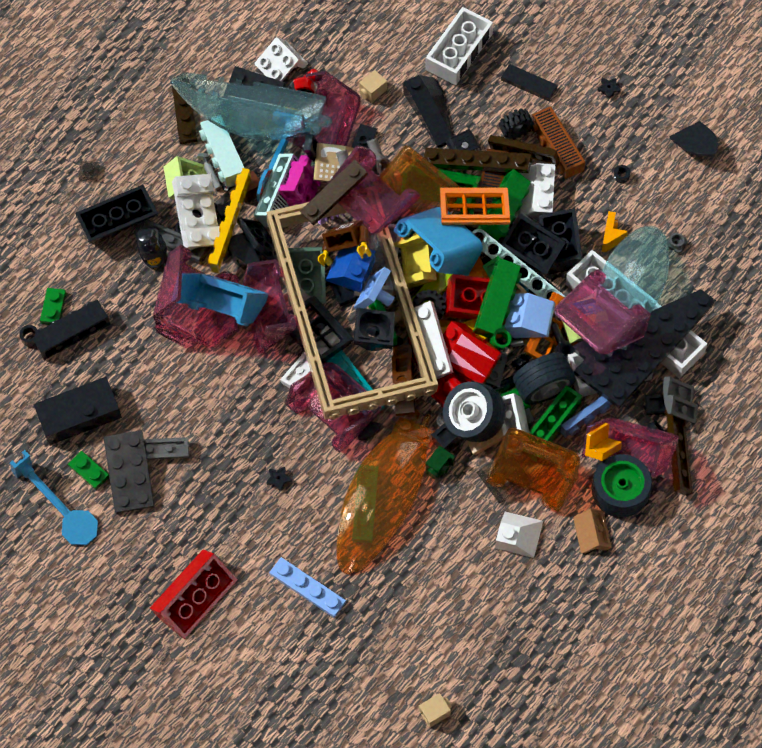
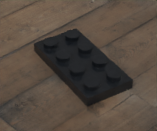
M138 430L104 436L115 513L155 507L143 431Z

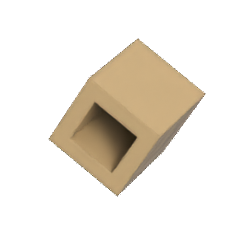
M374 70L359 82L360 95L372 103L387 91V80Z
M439 693L420 704L419 712L428 727L431 728L451 716L450 709L452 706L446 697L443 698Z

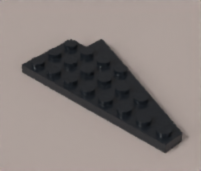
M700 289L575 344L572 347V351L583 358L584 361L574 370V375L619 409L715 305L716 300Z

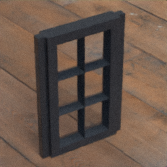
M313 296L305 300L304 305L306 309L311 307L318 315V317L309 321L311 329L318 335L315 342L317 343L322 340L329 348L322 355L319 353L321 363L323 364L349 346L354 339L324 305ZM292 309L282 316L278 323L305 352L299 329L291 321L295 318ZM321 319L330 328L323 334L313 325ZM331 332H334L341 340L333 347L324 338Z

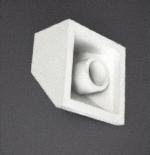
M505 512L500 523L495 548L534 558L543 521Z

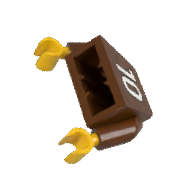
M362 220L341 224L322 234L324 240L323 253L318 256V262L323 267L325 264L328 266L332 264L333 261L328 256L331 251L358 246L357 252L362 259L365 253L368 257L371 256V251L367 246L369 244V230Z

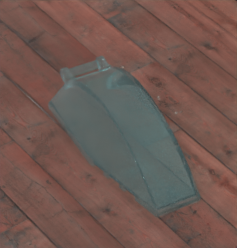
M184 72L170 81V84L180 96L202 117L216 126L244 138L271 141L284 139L302 132H310V134L317 135L321 132L322 128H327L332 124L331 117L321 114L326 102V97L323 95L260 82H253V86L241 84L242 80L236 79V83L224 82V77H218V81L207 80V75Z

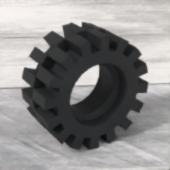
M520 108L519 110L515 109L514 112L510 111L509 115H504V119H501L498 124L506 139L515 140L517 137L521 138L522 135H527L526 132L531 131L534 122L528 110Z
M429 289L417 293L412 301L414 308L426 300H431L436 305L438 320H440L446 309L445 300L442 298V295L438 294L437 291Z

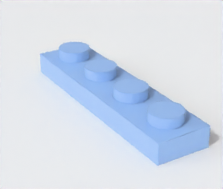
M282 557L269 572L272 577L333 618L337 616L346 603L345 599Z

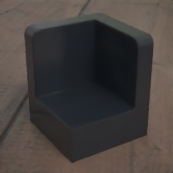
M445 423L431 434L432 442L437 447L441 446L448 452H451L460 444L459 437L450 432Z

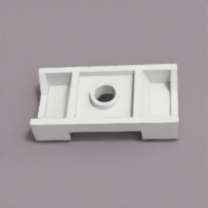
M211 174L175 176L172 185L184 251H190L198 247H214L215 238L220 235V226H218L212 195L214 188ZM192 211H200L201 217L196 218L193 215Z

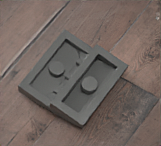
M670 376L664 377L663 396L667 413L689 423L696 424L698 405L692 403L694 386Z

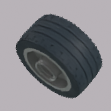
M559 352L550 353L530 361L513 376L515 386L522 400L527 405L539 404L555 398L566 385L571 387L576 380L567 358Z

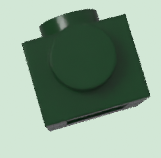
M438 446L425 463L426 473L433 479L439 478L441 474L445 475L450 465L453 466L455 464V456L441 446Z

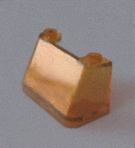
M407 145L397 151L373 183L377 192L382 195L391 194L415 214L435 207H441L440 188H461ZM447 198V204H454L458 198Z
M509 428L501 442L485 483L494 487H502L506 481L512 482L542 494L541 500L544 506L559 512L577 480L580 457L575 452L520 429Z

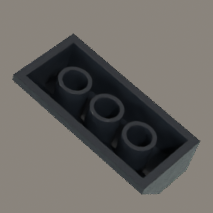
M143 184L78 211L75 214L86 240L91 244L158 215V212Z

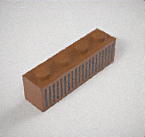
M547 107L532 114L531 118L534 125H532L533 128L531 130L537 133L541 146L557 150L560 159L556 167L558 174H562L564 179L583 172L585 170V160L552 107Z

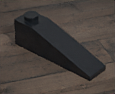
M417 75L404 81L403 94L437 147L446 144L445 141L452 137L453 134L444 92L435 77Z

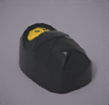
M155 229L138 231L136 243L143 262L150 268L162 266L166 258L167 246L160 233Z

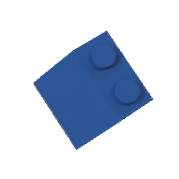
M358 246L340 249L326 281L361 293L375 264L376 251L369 249L371 256L368 257L365 253L362 259L357 252Z

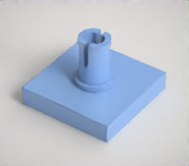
M384 267L370 276L353 308L364 309L376 299L387 307L390 306L395 297L384 291L382 287L391 270Z

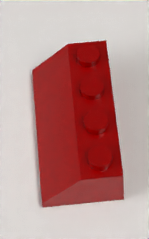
M203 549L154 602L150 609L163 623L185 639L236 583L237 578L214 553Z

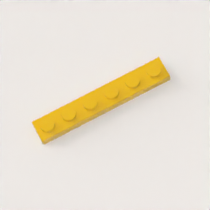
M242 168L241 174H238L235 184L237 186L231 192L230 206H226V217L220 224L219 237L215 238L214 252L209 255L208 264H210L211 272L219 273L251 181L250 169Z

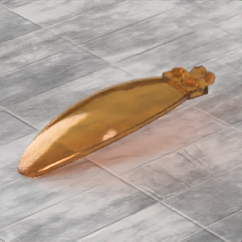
M417 409L415 414L412 415L411 420L400 417L392 433L374 447L355 473L345 496L338 527L336 556L338 566L343 573L351 574L365 568L387 545L407 517L421 486L427 449L432 441L431 434L435 432L427 428L431 415L427 414L424 417L422 425L416 423L420 416V411Z

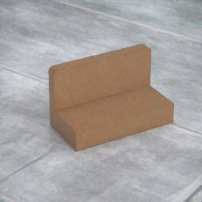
M590 508L574 516L573 519L581 553L585 554L594 549L608 550L612 548L603 511Z

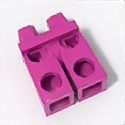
M301 155L298 161H292L288 180L278 190L283 198L287 200L286 202L289 206L310 202L316 195L317 186L321 184L320 181L313 180L315 166H310L312 160L307 155Z

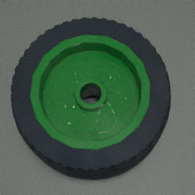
M619 454L606 458L599 464L593 475L591 486L593 499L597 506L608 515L624 518L637 514L647 504L652 490V478L647 466L641 460L631 455Z

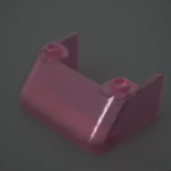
M327 71L307 73L306 77L318 85L316 98L323 104L314 137L319 143L347 146L361 104L359 94ZM306 133L286 135L285 139L303 150Z
M606 418L587 426L582 457H588L585 456L587 434L604 423L610 424L608 438L622 442L621 450L613 455L625 454L638 458L647 465V469L650 470L653 477L666 472L679 436L616 418Z

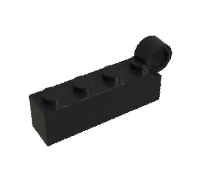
M97 299L86 303L84 307L78 310L71 311L62 319L53 321L45 328L37 329L33 325H26L20 330L19 335L25 346H36L43 360H46L109 326L110 321ZM30 332L35 333L32 339L24 338Z

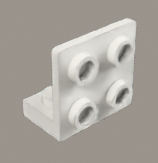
M276 37L258 58L255 65L265 76L283 82L294 67L298 66L304 69L308 62L286 40Z

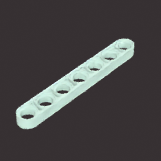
M482 229L472 231L473 234L481 232L484 235L482 252L491 259L497 256L502 259L505 256H511L514 260L513 263L528 270V276L520 278V282L534 294L547 299V294L554 291L568 299ZM491 244H496L499 247V251L495 255H491L488 252V247ZM536 279L543 282V287L540 290L532 288V282ZM560 303L558 304V306H557V308H556V311H557L559 314H560V312H559L558 307H561V306H562Z

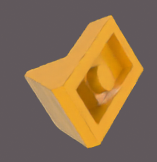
M608 212L601 252H607L627 239L628 231L617 229L618 220H615L616 212Z

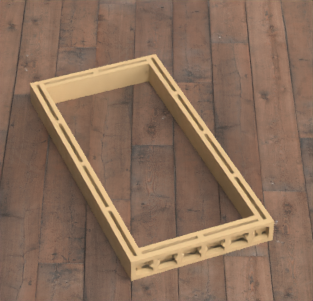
M376 187L348 193L323 218L369 208L386 266L391 270L389 275L422 378L332 400L282 230L283 227L309 222L299 211L309 202L266 212L267 223L324 419L335 420L342 415H355L362 410H375L379 406H391L399 401H411L416 397L423 395L431 396L437 392L438 382Z

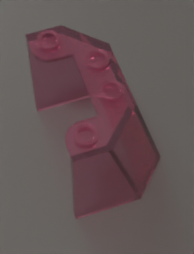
M180 244L168 254L153 312L156 333L184 348H193V345L199 344L204 345L206 348H213L237 331V320L233 316L208 308L199 307V310L188 308V304L177 303L181 299L182 273L205 274L185 263L191 258L192 253L190 249ZM223 271L215 276L239 284V277L228 271Z

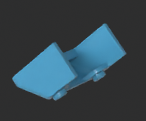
M180 273L173 302L188 304V308L199 310V307L208 308L233 316L237 320L236 323L249 326V324L254 323L261 312L269 294L208 274Z

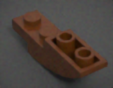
M411 344L393 347V385L414 380L413 348ZM415 399L411 401L403 400L394 404L396 416L415 414Z

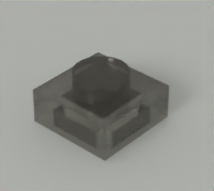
M81 161L78 174L79 180L97 181L99 162Z

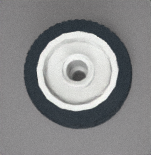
M468 381L453 388L446 397L443 407V419L449 431L457 437L470 442H484L493 438L501 430L506 417V408L503 398L492 387L479 382Z

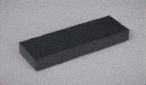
M511 64L508 65L501 77V81L547 101H550L557 89V84Z

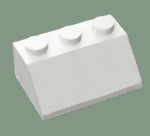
M536 163L531 165L529 173H520L531 183L528 187L529 193L521 201L523 205L515 213L516 218L519 213H522L539 222V215L553 212L555 164Z

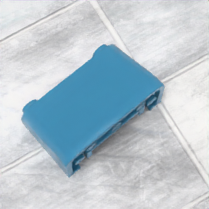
M435 207L402 218L393 230L398 236L403 238L417 233L433 248L429 260L430 265L438 273L468 276L483 250L480 239L464 225H442L441 207Z

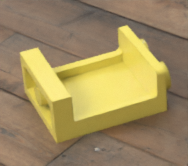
M414 233L412 237H402L400 241L394 242V247L401 248L403 274L409 289L437 280L436 270L430 265L429 261L433 248L417 233Z

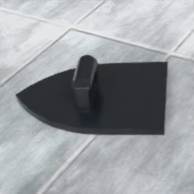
M701 121L669 136L674 143L690 154L707 157L716 156L718 139L715 133Z

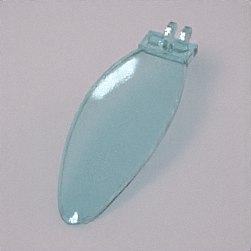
M655 226L640 227L630 233L617 245L605 263L597 289L596 321L590 333L591 338L599 340L596 352L600 353L602 351L604 342L611 345L607 351V356H612L615 346L626 350L633 332L647 319L661 297L668 276L669 250L665 235Z

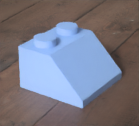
M530 293L515 294L513 301H510L509 304L510 312L506 318L505 329L513 338L548 337L556 303Z

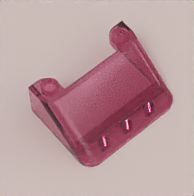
M356 146L328 184L353 160H356L368 172V175L338 204L357 221L362 220L370 233L377 234L415 204L421 195L414 189H406L399 196L371 170L377 162L375 153L369 148Z
M277 259L248 263L243 281L244 286L269 294L261 312L254 323L250 324L259 354L274 346L298 326L297 316L289 314L279 282L280 277H283V268L279 266Z
M598 269L591 272L558 303L554 313L595 351L601 354H608L643 338L651 313L641 305H634L631 309L623 305L601 286L606 280V275Z
M327 362L322 365L332 400L367 391L337 364ZM311 372L291 384L285 403L295 413H302L303 410L308 408L337 435L332 439V446L339 453L355 440L381 410V406H379L375 410L366 409L355 415L346 414L335 420H325Z

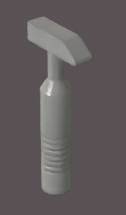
M198 153L195 159L203 160L207 174H211L215 190L221 189L222 186L211 164L207 162L209 155L207 153Z

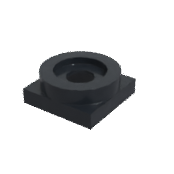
M357 308L353 345H359L369 351L392 350L395 312ZM369 327H376L380 331V335L370 337L367 334V329Z

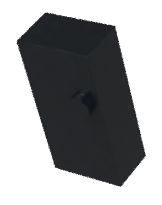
M107 377L33 404L49 446L122 418Z

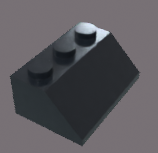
M572 208L539 215L540 224L567 242L550 269L549 275L570 270L583 259L576 209Z

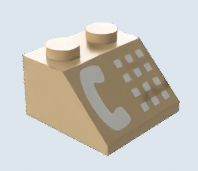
M317 143L313 180L329 184L339 175V169H341L336 153L347 150L350 162H352L353 160L357 161L358 149L342 145Z

